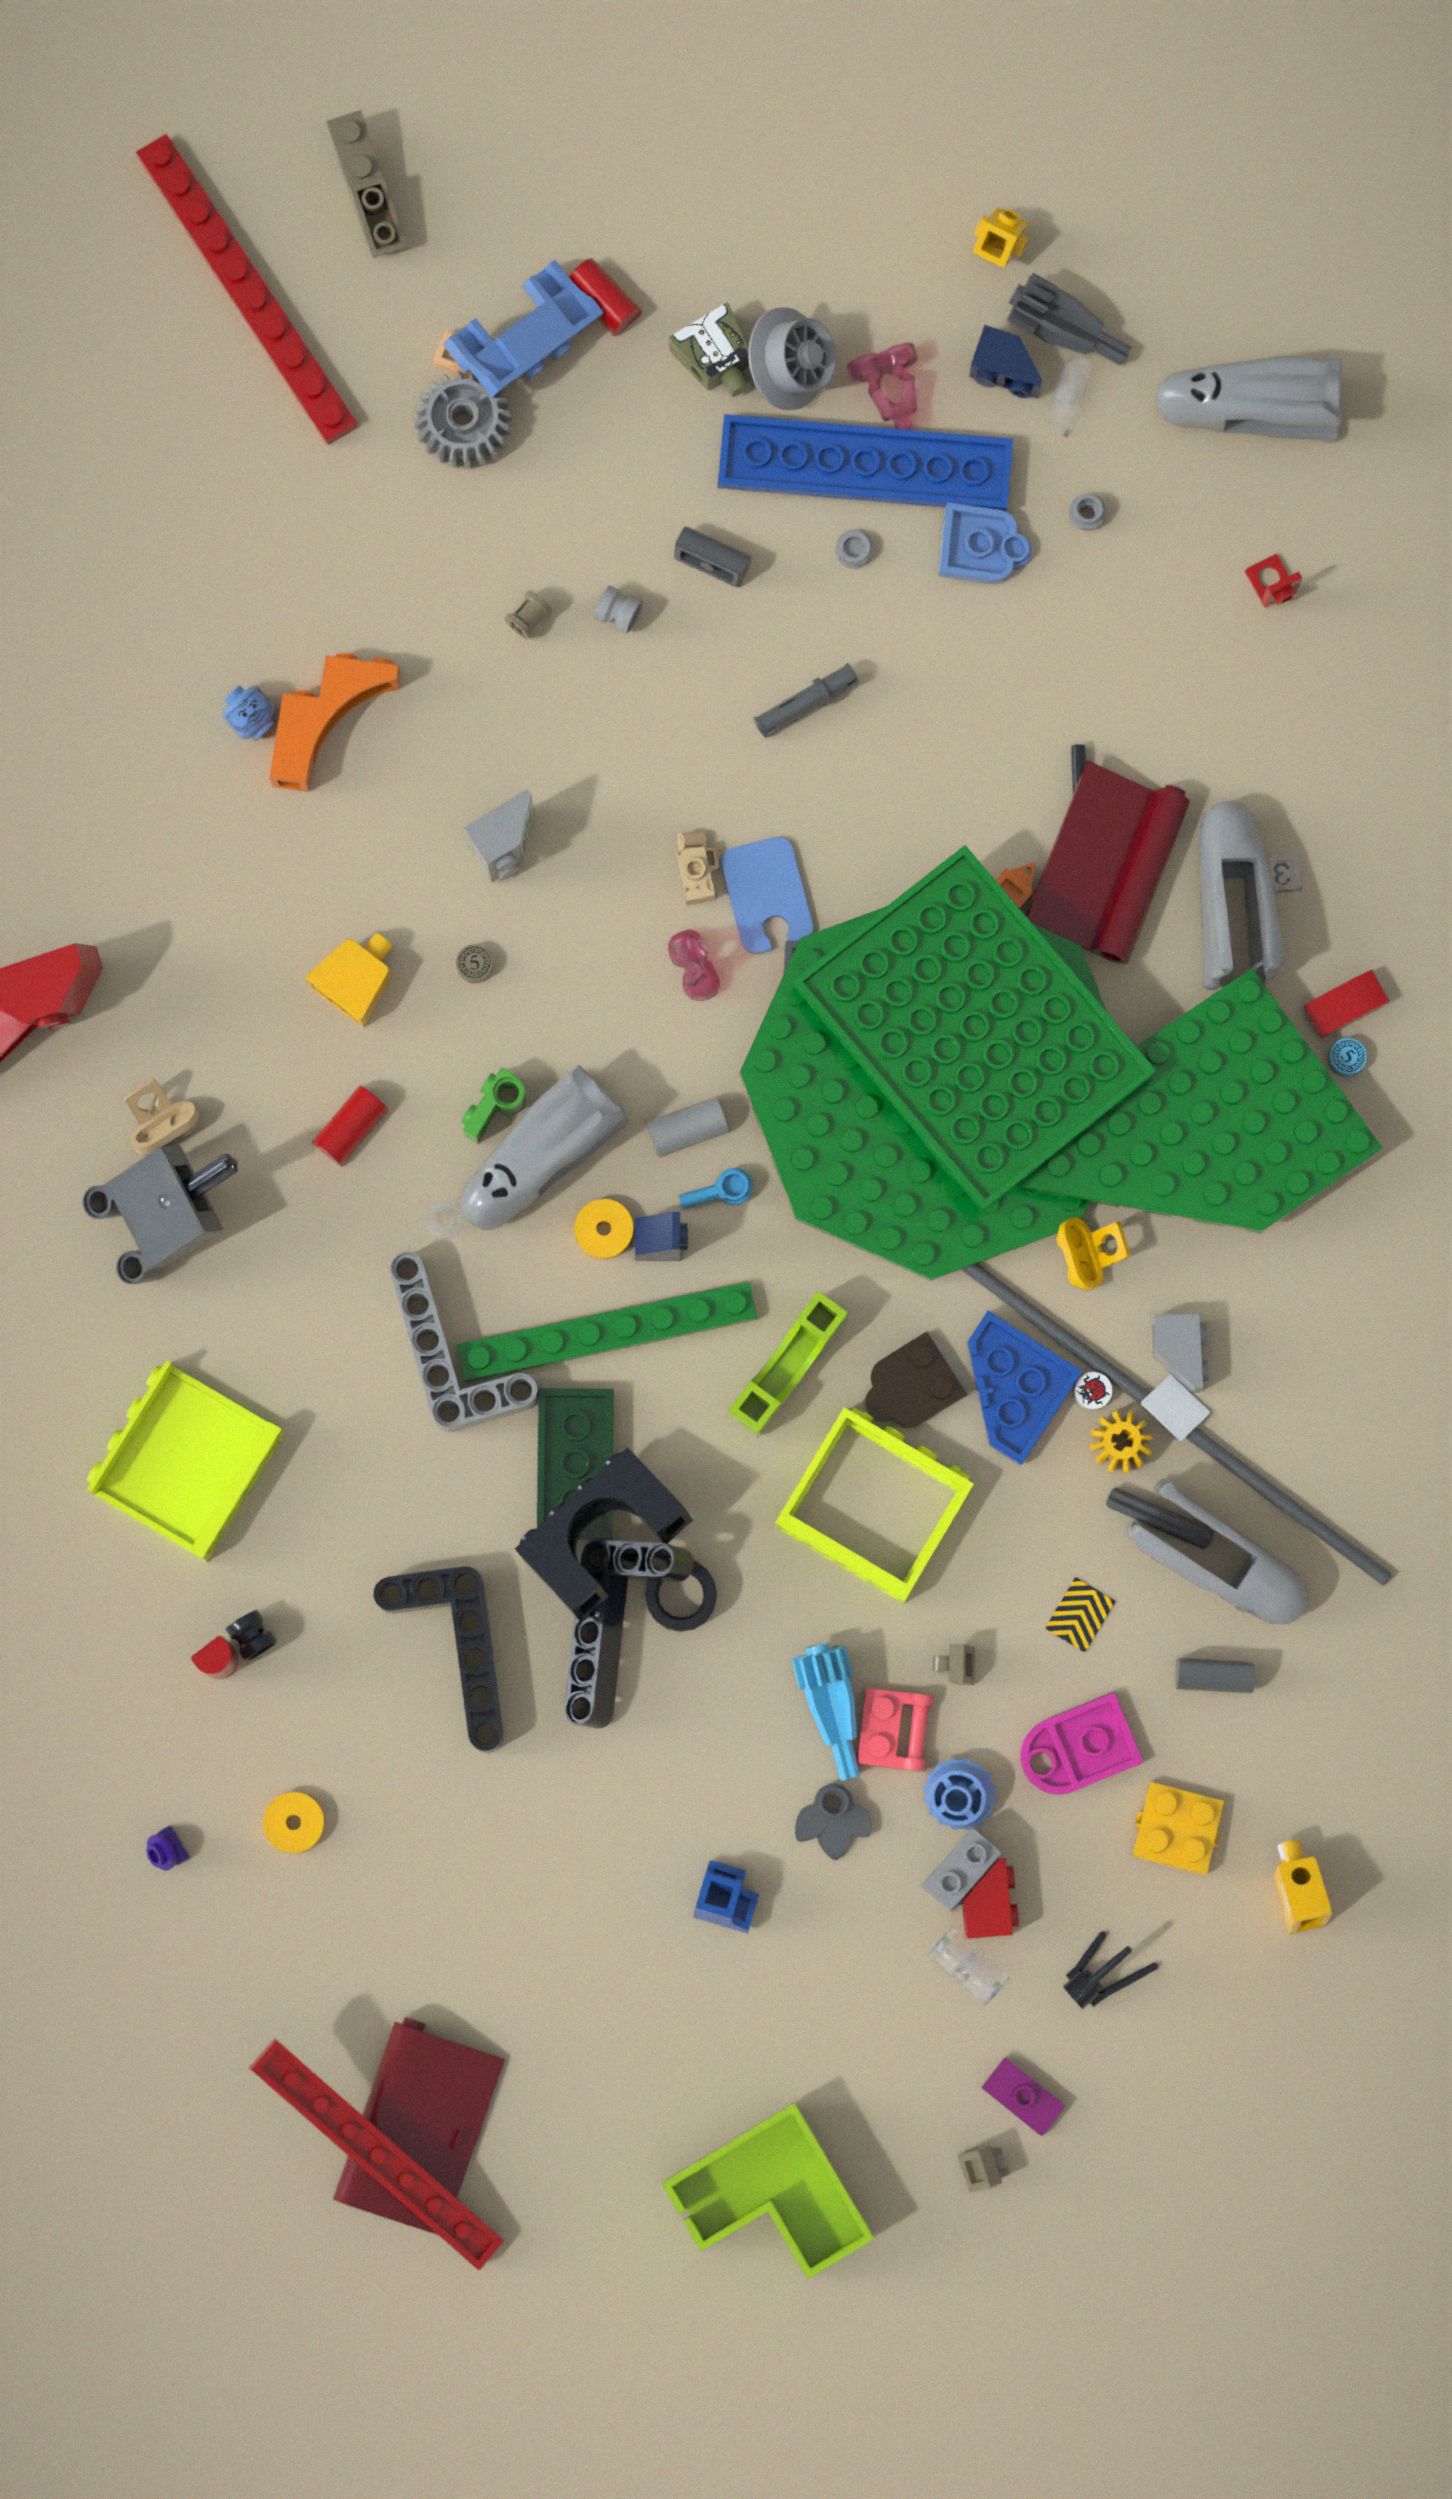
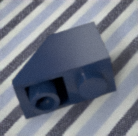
M984 325L971 363L969 377L974 378L978 384L985 387L993 388L996 385L1009 389L1012 395L1019 398L1027 399L1034 397L1038 399L1042 378L1020 337Z
M680 1212L635 1218L636 1261H680V1251H688V1223H680Z

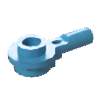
M731 1168L722 1172L718 1179H716L715 1185L680 1194L679 1198L683 1209L716 1199H721L730 1205H740L751 1196L753 1182L749 1174L744 1170Z

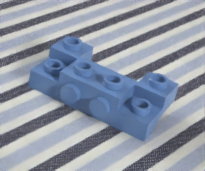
M553 260L544 270L530 277L522 285L538 307L499 335L494 341L475 318L457 334L451 335L443 343L464 373L471 370L492 398L524 375L528 380L532 379L546 367L543 361L548 357L552 356L554 360H557L572 348L568 342L603 314V311L593 298L586 295L572 282L556 260Z

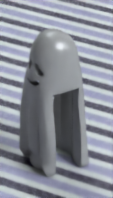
M1281 356L1183 370L1167 376L1160 383L1157 391V407L1161 415L1168 422L1181 427L1257 434L1277 438L1315 439L1332 443L1337 439V427L1341 425L1342 361L1339 358L1319 359Z
M1233 800L1223 801L1206 812L1200 826L1203 986L1209 990L1218 989L1221 985V978L1228 975L1233 969L1223 879L1244 878L1250 966L1264 985L1266 981L1275 977L1276 969L1280 968L1285 954L1275 887L1268 866L1266 852L1260 841L1259 826L1255 815L1241 802Z
M580 1065L575 1066L534 1103L502 1144L489 1155L473 1174L463 1189L460 1198L462 1214L473 1226L482 1230H492L503 1226L537 1200L553 1183L585 1161L617 1131L624 1128L628 1124V1120L625 1118L626 1113Z
M1165 1479L1156 1482L1153 1487L1154 1491L1250 1553V1555L1229 1585L1137 1523L1131 1521L1127 1528L1128 1537L1136 1542L1143 1553L1150 1555L1152 1559L1197 1587L1212 1592L1225 1601L1236 1605L1234 1608L1250 1613L1270 1624H1289L1302 1615L1307 1606L1308 1591L1304 1580L1296 1571L1278 1557L1201 1507L1176 1488L1172 1482Z

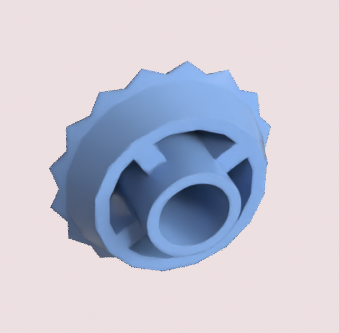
M951 1758L946 1763H938L935 1771L928 1773V1782L923 1786L925 1791L924 1802L929 1807L930 1815L936 1817L940 1824L948 1825L954 1830L959 1828L969 1830L974 1825H981L984 1819L992 1814V1806L997 1802L994 1795L996 1786L991 1782L990 1773L983 1771L980 1763H971L967 1758L959 1761Z

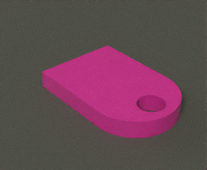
M1114 1692L1037 1724L1026 1735L1020 1751L1021 1767L1030 1783L1039 1790L1054 1795L1074 1792L1143 1763ZM1045 1753L1050 1757L1052 1767L1048 1773L1040 1775L1032 1770L1030 1760L1034 1754Z

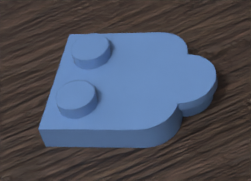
M947 502L944 511L938 576L998 584L1009 576L1012 569L1021 568L1028 562L1031 556V545L1023 535L1017 533V524L1011 514L998 509Z

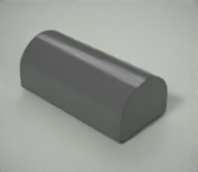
M687 526L683 528L675 543V560L736 588L740 587L752 560V556Z
M1184 1658L1176 1660L1175 1686L1177 1690L1253 1693L1255 1666L1251 1662Z

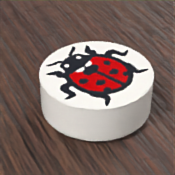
M1089 1372L1082 1375L1074 1387V1397L1077 1403L1086 1410L1095 1411L1103 1408L1112 1396V1385L1109 1379L1098 1372Z

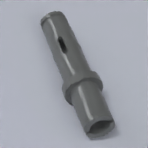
M847 663L821 680L817 677L812 680L811 686L784 700L758 717H754L753 719L762 736L767 738L770 734L797 720L823 703L825 706L833 702L832 698L854 685H858L859 680L856 679L857 676L854 670Z

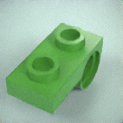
M503 1067L500 1068L497 1075L491 1073L481 1089V1092L485 1095L478 1106L473 1104L470 1106L462 1120V1124L465 1125L463 1129L465 1137L477 1144L497 1112L504 1115H514L519 1113L525 1106L526 1094L522 1082ZM511 1087L519 1092V1096L513 1103H503L498 1098L499 1093L503 1089Z

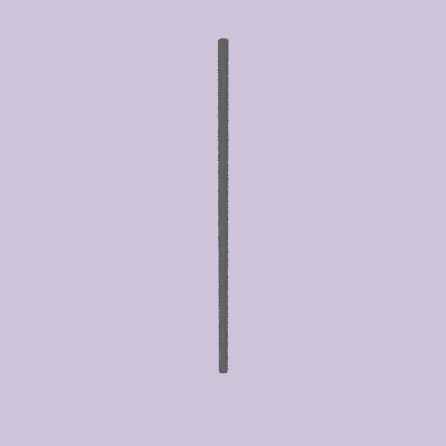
M979 1264L961 1269L1095 1371L1106 1376L1111 1383L1139 1404L1150 1394V1392ZM1195 1428L1185 1437L1382 1586L1390 1578L1392 1573L1198 1428Z

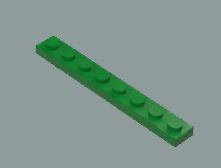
M746 1282L457 1344L466 1383L757 1320L750 1283Z

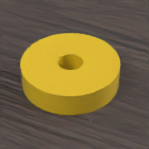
M597 1199L589 1202L579 1211L575 1219L574 1234L577 1244L584 1253L595 1259L608 1260L618 1257L627 1250L633 1239L634 1226L630 1213L622 1204L611 1199ZM602 1223L610 1225L611 1231L607 1235H600L597 1232V1227Z
M288 1792L279 1795L268 1805L263 1817V1828L267 1839L277 1849L287 1853H302L314 1847L321 1839L325 1828V1817L322 1808L312 1797L300 1792ZM293 1815L298 1816L301 1820V1825L296 1830L289 1829L287 1825L288 1819Z

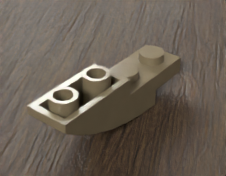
M361 110L328 120L327 126L372 257L375 258L406 248L407 244Z

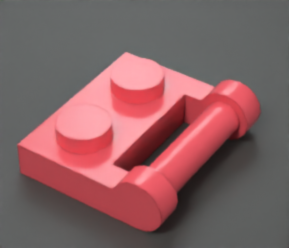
M866 1688L857 1764L925 1772L926 1760H923L927 1716L928 1708H932L934 1696ZM902 1705L913 1706L908 1758L896 1757Z

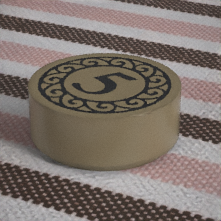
M473 944L464 947L456 959L459 975L470 983L485 981L493 971L492 955L481 945Z

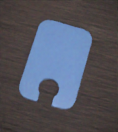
M774 837L734 847L723 854L721 859L722 871L741 943L747 952L761 954L772 951L770 940L763 931L764 923L772 917H780L786 921L789 929L787 933L788 941H799L801 937L813 933V923L793 847L787 839Z

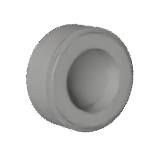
M849 530L843 533L836 543L838 561L843 566L851 569L863 567L868 563L872 555V542L870 538L859 530Z

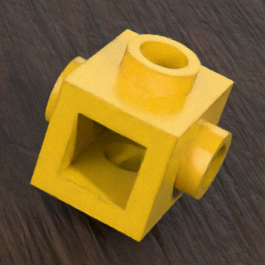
M997 207L989 217L983 216L974 233L978 239L972 253L1005 268L1014 256L1020 258L1025 250L1029 238L1024 236L1029 223L1022 220L1015 211Z

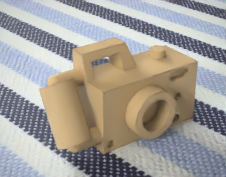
M702 831L679 833L677 835L679 851H676V859L686 905L715 900L714 891H717L716 883H712L711 874L720 869L716 847H708L706 835ZM707 853H713L715 865L708 864Z

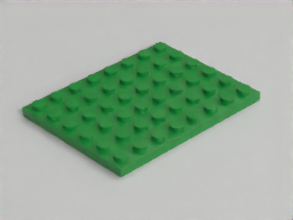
M966 845L792 980V985L982 1212L1157 1072Z

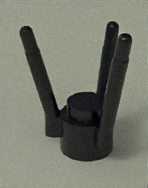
M1101 1931L1077 1965L1066 1974L1069 1981L1062 1987L1083 2010L1089 2003L1095 2007L1104 1998L1158 1969V1964L1152 1963L1097 1992L1103 1987L1099 1981L1132 1952L1131 1947L1127 1946L1095 1974H1092L1088 1969L1082 1974L1081 1972L1106 1937V1933Z

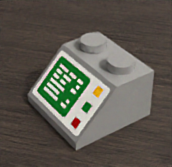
M528 789L464 827L468 846L491 882L497 878H500L501 881L508 879L518 872V866L523 863L534 817L532 796Z

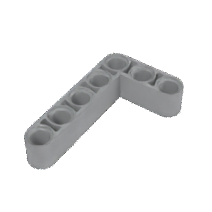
M402 1252L396 1255L390 1265L391 1276L430 1411L436 1425L443 1431L455 1432L533 1408L538 1401L539 1391L535 1380L525 1373H516L460 1390L424 1264L421 1258L412 1252ZM409 1262L416 1264L418 1272L414 1278L405 1280L398 1276L399 1268L403 1264ZM415 1298H423L428 1301L429 1306L425 1313L414 1315L408 1311L410 1302ZM426 1333H432L439 1337L437 1347L431 1351H425L419 1347V1340ZM445 1369L449 1372L447 1383L439 1387L430 1384L429 1376L432 1371ZM519 1383L528 1384L532 1388L531 1396L525 1401H517L511 1396L512 1388ZM488 1393L495 1397L496 1403L492 1410L482 1412L475 1407L476 1399L480 1395ZM447 1404L456 1405L460 1410L458 1418L453 1422H444L439 1418L441 1408Z

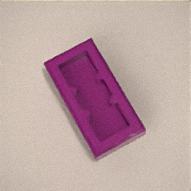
M1005 2057L981 2087L1040 2136L1044 2135L1065 2107L1064 2104Z

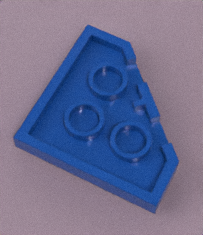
M988 1310L968 1340L967 1346L989 1446L1021 1466L1082 1371Z

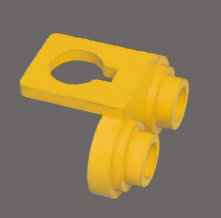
M1076 1217L1063 1221L1059 1226L1056 1240L1060 1249L1063 1250L1068 1265V1279L1072 1285L1084 1291L1093 1290L1102 1284L1104 1268L1122 1261L1131 1255L1120 1222H1114L1092 1233L1087 1224ZM1109 1234L1115 1237L1118 1245L1114 1255H1111L1108 1251L1102 1252L1101 1245L1105 1243V1239Z

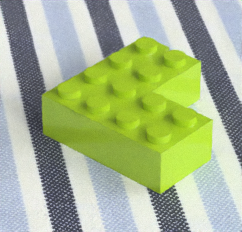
M794 2102L661 2183L677 2212L681 2214L687 2209L690 2214L683 2219V2222L701 2252L766 2212L770 2214L807 2279H810L874 2240V2237Z

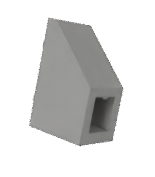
M1200 1313L1154 1315L1151 1320L1153 1358L1191 1393H1199L1203 1389V1383L1209 1382L1208 1360H1202L1201 1346H1207L1206 1323H1200Z

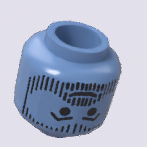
M240 685L224 699L228 706L223 710L222 717L241 739L252 737L256 741L277 723L274 719L277 713L276 706L258 686H251L244 690Z

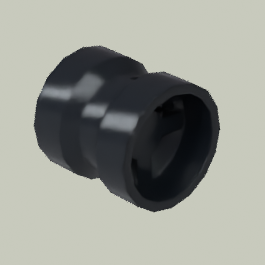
M258 1610L249 1612L226 1628L230 1638L237 1640L240 1645L239 1653L245 1662L259 1656L277 1643L272 1632L264 1631V1626L262 1625L264 1619Z

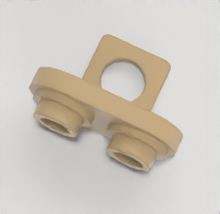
M154 1078L124 1096L125 1102L140 1124L130 1136V1144L138 1154L149 1155L178 1136L191 1134L197 1127L196 1122L199 1118V1112L194 1104L190 1101H180L171 1105ZM147 1093H153L157 1096L154 1104L157 1109L151 1113L147 1109L138 1107L140 1097Z

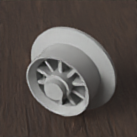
M775 308L763 314L752 330L748 347L749 367L753 381L761 395L770 404L779 409L796 410L806 406L815 398L819 390L825 388L830 383L835 373L837 354L830 332L821 322L812 318H806L802 313L792 308Z

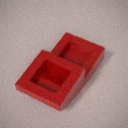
M1369 970L1319 996L1303 1007L1320 1038H1325L1349 1023L1360 1020L1388 1004L1390 1000L1374 971Z

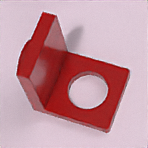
M1277 554L1245 569V574L1264 608L1274 603H1277V605L1284 604L1297 595L1296 592L1301 583L1302 576L1299 571L1289 576ZM1265 568H1272L1279 575V581L1269 587L1263 586L1258 579L1259 572Z

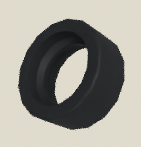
M694 1561L693 1571L690 1575L699 1581L704 1596L699 1609L690 1616L676 1617L667 1613L659 1601V1590L664 1581L648 1580L645 1597L648 1610L654 1620L666 1629L679 1632L694 1630L705 1623L714 1611L717 1598L714 1579L708 1570L696 1561Z

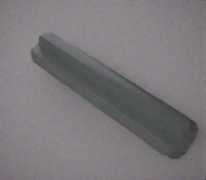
M1113 1488L1106 1501L1107 1507L1201 1549H1206L1213 1538L1214 1532L1211 1529L1121 1489Z

